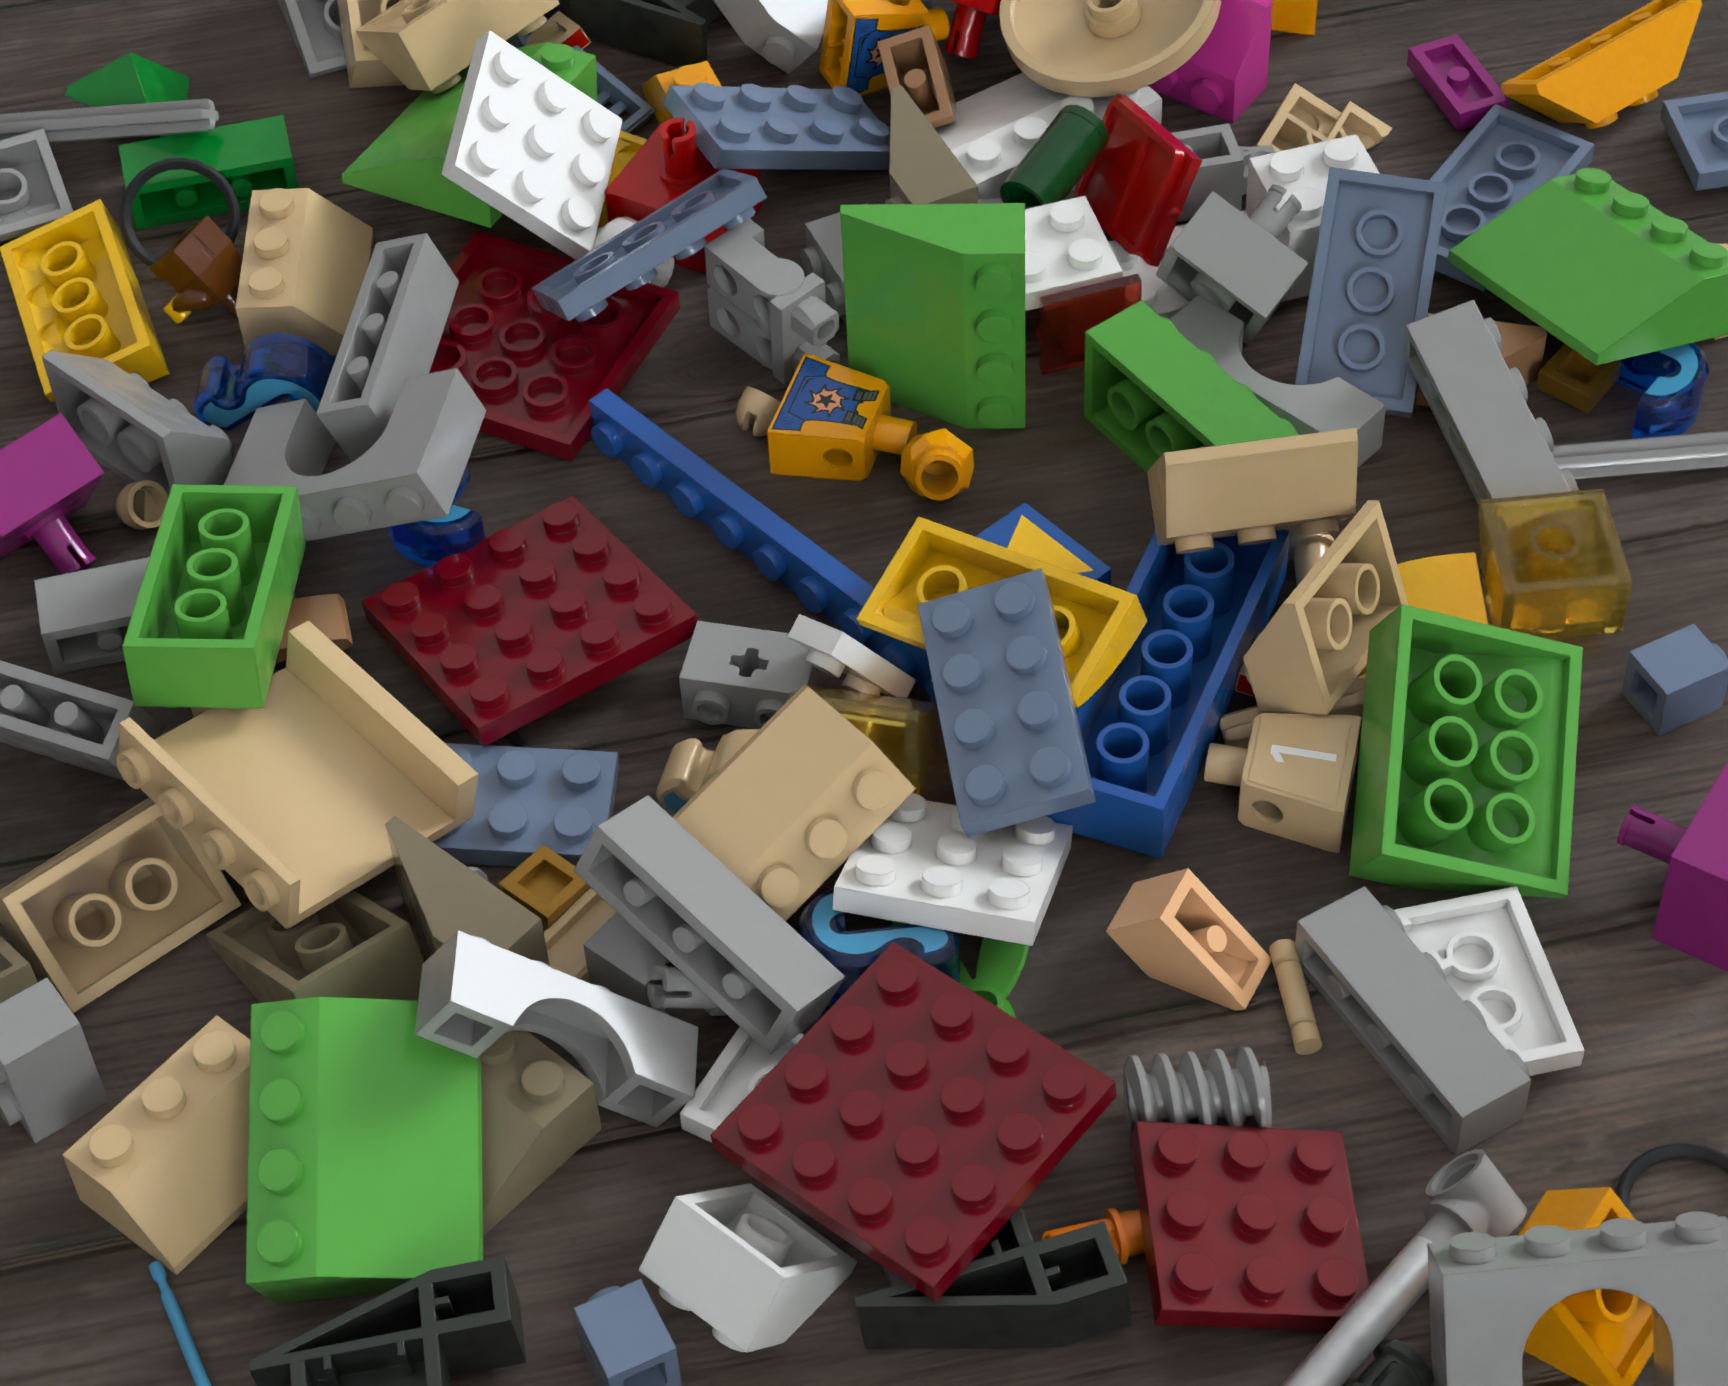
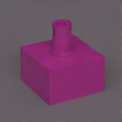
M62 413L0 450V559L35 538L61 575L86 570L97 561V558L94 554L90 553L66 518L86 506L104 474V471Z
M1726 763L1688 828L1643 810L1640 806L1634 804L1621 825L1617 844L1623 847L1628 846L1669 864L1652 938L1728 972V763Z

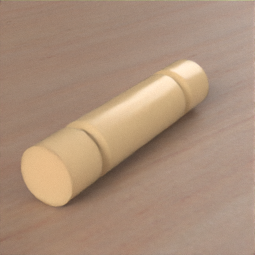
M1281 939L1270 945L1269 952L1275 969L1288 1025L1291 1030L1294 1048L1301 1055L1313 1054L1321 1049L1322 1041L1318 1026L1316 1025L1299 955L1293 940Z

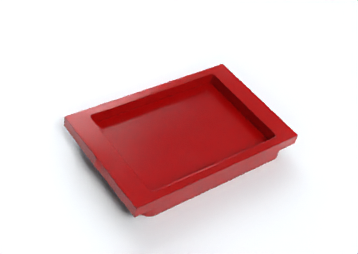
M1117 93L1116 97L1110 100L1102 119L1109 134L1108 143L1076 183L1073 198L1086 196L1100 226L1129 254L1139 256L1148 265L1158 267L1200 168L1202 159L1128 96Z

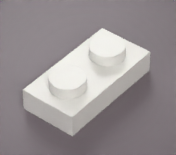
M801 614L798 615L787 636L809 650L805 659L808 664L836 678H839L843 672L846 674L842 685L871 701L876 702L880 693H883L905 703L916 681L846 633Z

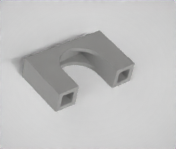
M458 368L406 378L388 425L374 445L350 464L322 475L336 440L316 415V412L306 398L256 408L224 485L297 486L305 542L445 517L449 514L486 409Z
M1695 1211L1680 1214L1676 1217L1675 1221L1645 1224L1634 1219L1617 1218L1603 1222L1600 1228L1567 1230L1554 1225H1541L1528 1229L1525 1235L1492 1237L1480 1232H1465L1454 1235L1450 1238L1449 1242L1427 1243L1433 1386H1523L1522 1359L1524 1347L1536 1322L1549 1308L1564 1298L1593 1289L1624 1291L1643 1299L1651 1305L1653 1314L1654 1386H1728V1219L1726 1216L1719 1217L1712 1213Z

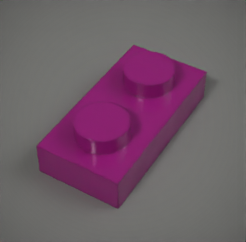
M1458 34L1408 48V68L1457 131L1476 126L1495 104L1508 109L1509 98L1503 94L1501 88Z

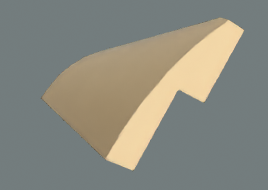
M1295 83L1255 146L1272 145L1275 152L1357 134L1367 150L1382 143L1392 128L1351 101H1349L1341 113Z

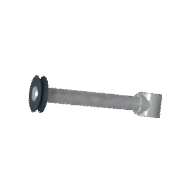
M1474 1149L1454 1158L1431 1178L1425 1189V1193L1431 1201L1424 1210L1426 1221L1424 1226L1281 1386H1342L1429 1288L1427 1243L1449 1242L1450 1238L1454 1235L1465 1232H1480L1492 1237H1504L1510 1235L1520 1225L1526 1216L1527 1208L1482 1149Z

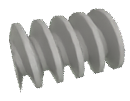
M1248 1046L1239 1048L1233 1068H1231L1224 1051L1220 1048L1211 1050L1205 1070L1202 1069L1196 1053L1193 1051H1184L1181 1055L1177 1072L1174 1071L1165 1053H1156L1149 1074H1146L1137 1055H1128L1125 1060L1122 1085L1129 1141L1137 1121L1190 1124V1121L1198 1120L1200 1125H1217L1218 1119L1226 1118L1229 1126L1244 1127L1246 1117L1254 1116L1258 1127L1271 1128V1092L1266 1063L1263 1059L1261 1066H1259L1252 1049Z

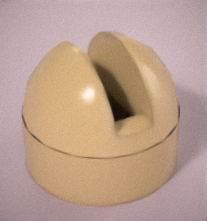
M746 386L737 404L735 412L736 422L743 431H747L754 423L753 436H765L781 402L760 390Z
M143 480L132 482L125 486L117 495L115 502L117 516L123 524L134 529L155 528L161 523L168 495L165 489L155 481Z

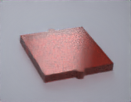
M1138 274L1040 297V326L1034 332V336L1039 344V368L1043 375L1085 365V332L1141 301L1142 281Z

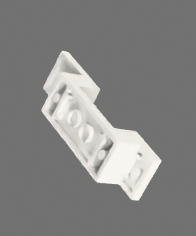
M1357 134L1249 158L1246 210L1240 212L1249 217L1273 184L1287 190L1280 203L1274 209L1275 212L1281 209L1291 194L1302 205L1300 212L1295 214L1277 238L1308 262L1283 301L1309 296L1329 168L1335 167L1379 173ZM1086 196L1025 209V311L1045 307L1066 352L1085 348V332L1141 300L1161 317L1170 319L1190 301L1158 278L1156 273L1170 245L1187 224L1175 226L1158 267L1148 265L1139 256L1129 254L1115 240H1107Z

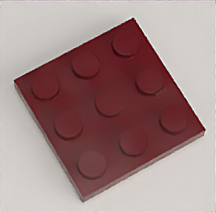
M1136 1122L1130 1135L1155 1325L1330 1331L1369 1287L1341 1131Z

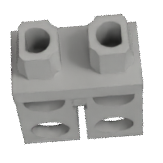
M751 219L729 229L704 246L707 284L711 286L707 291L709 320L712 328L762 365L772 369L773 376L784 385L792 380L804 353L840 365V354L827 345V341L833 338L839 329V313L826 304L825 281L814 272L805 277L803 269L797 263L777 258L767 250L764 244V229Z

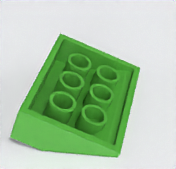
M550 42L517 48L598 103L596 55L575 50L565 44ZM469 66L459 72L461 80L451 88L437 94H433L432 91H423L342 173L343 184L491 228L503 213L441 174Z
M1582 168L1576 174L1548 180L1454 246L1448 253V262L1595 365L1728 335V251L1723 246L1708 242L1688 229V225L1684 221L1667 216L1650 205L1649 200L1645 196L1628 191L1611 180L1609 173L1600 169Z
M1025 203L840 205L849 368L885 380L890 386V401L892 403L962 428H1026Z
M1401 604L1375 625L1369 632L1349 876L1416 890L1483 893L1517 886L1521 896L1559 899L1566 897L1569 886L1583 647Z
M311 997L251 1004L246 1284L274 1303L386 1293L430 1270L483 1260L481 1055L478 1058H474L414 1035L418 1001Z

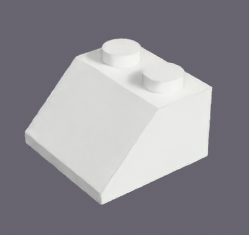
M750 1183L675 1196L638 1271L659 1286V1294L668 1303L677 1308L694 1312L713 1327L712 1333L719 1342L733 1350L747 1353L784 1343L847 1279L857 1261Z

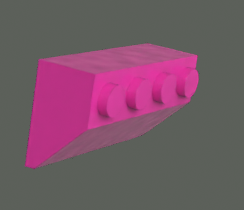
M1221 0V7L1215 26L1201 48L1177 70L1148 86L1156 92L1233 124L1267 88L1273 1Z

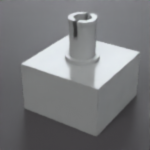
M1275 184L1271 185L1268 193L1249 217L1212 191L1170 245L1156 273L1158 278L1187 300L1192 301L1199 295L1244 321L1243 342L1249 345L1283 301L1308 264L1307 261L1277 239L1295 214L1300 212L1302 205L1291 194L1281 209L1275 212L1274 209L1287 191L1285 188Z

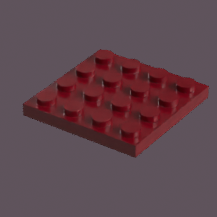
M477 231L450 265V269L458 279L459 284L429 373L458 368L486 409L479 432L572 462L590 437L591 429L593 428L589 400L606 388L619 396L680 310L679 293L650 283L632 291H627L623 287L605 298L608 306L594 317L582 322H578L576 318L567 321L543 309L531 288L575 260Z
M574 495L560 502L550 504L544 510L508 528L501 529L492 536L454 555L447 556L438 563L400 582L393 583L383 591L361 601L367 621L483 747L692 638L697 621H699L697 613Z
M892 942L710 1136L716 1152L936 1302L1117 1097L1116 1084L1113 1079L897 943Z

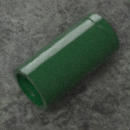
M1072 104L1064 106L1000 187V196L1003 203H1025V209L1064 200L1108 143L1109 134L1104 123L1093 112L1082 106Z

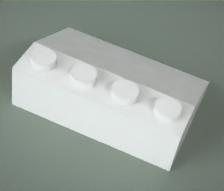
M1020 73L956 102L955 122L934 129L977 184L978 199L1001 198L1000 187L1064 106L1071 104L1082 106L1093 112L1102 121L1110 100L1115 98L1116 95L1104 97L1066 95L1047 89L1035 83L1024 73ZM1145 86L1122 94L1128 96L1161 124L1162 98L1153 89Z

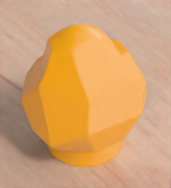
M942 428L915 435L902 450L900 473L910 489L921 497L925 496L932 500L943 501L969 488L974 470L973 449L947 429Z

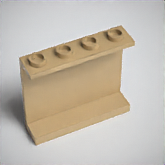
M309 620L288 631L286 667L273 674L264 708H211L156 739H152L130 717L119 723V754L116 756V763L125 782L134 789L140 788L159 806L163 817L173 828H182L201 847L205 857L213 867L218 870L224 869L244 888L247 897L257 909L263 912L268 911L286 929L291 928L395 865L385 825L394 816L431 842L474 816L478 773Z

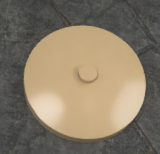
M1001 0L999 16L1002 34L1009 53L1018 68L1035 83L1058 93L1079 97H1104L1143 88L1168 76L1181 67L1201 48L1209 37L1219 15L1221 0Z

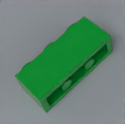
M284 115L214 127V130L211 132L176 134L118 145L125 189H127L128 184L140 171L152 163L168 158L182 157L201 161L223 175L235 192L239 203V210L250 208L252 190L299 188ZM184 169L168 170L149 179L138 191L132 206V216L136 230L228 213L226 201L218 187L207 177L195 171Z

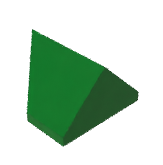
M130 52L68 85L65 96L90 107L187 100L190 77Z

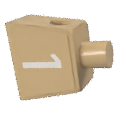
M1261 713L1254 718L1248 748L1210 743L1204 781L1240 787L1238 820L1244 826L1329 852L1339 853L1357 761L1362 717L1354 715Z

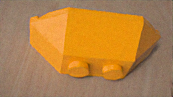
M1652 0L1647 5L1542 63L1500 84L1503 94L1559 123H1585L1587 129L1600 128L1611 124L1618 119V111L1627 106H1637L1655 99L1659 95L1657 89L1678 78L1702 7V1Z

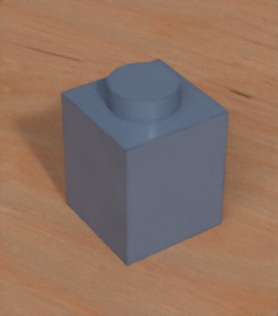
M1691 624L1629 651L1621 693L1652 730L1660 736L1722 708L1728 685V658L1721 647L1711 643L1695 624Z
M641 1279L622 1287L612 1286L604 1288L592 1295L586 1303L573 1308L580 1345L600 1386L682 1385L676 1346Z

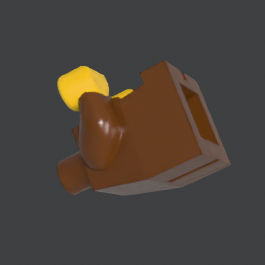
M206 216L182 233L149 269L159 280L165 279L178 293L162 309L176 324L185 320L192 311L203 310L206 312L219 302L234 317L237 316L235 308L238 288L236 285L240 279L242 259L232 241Z

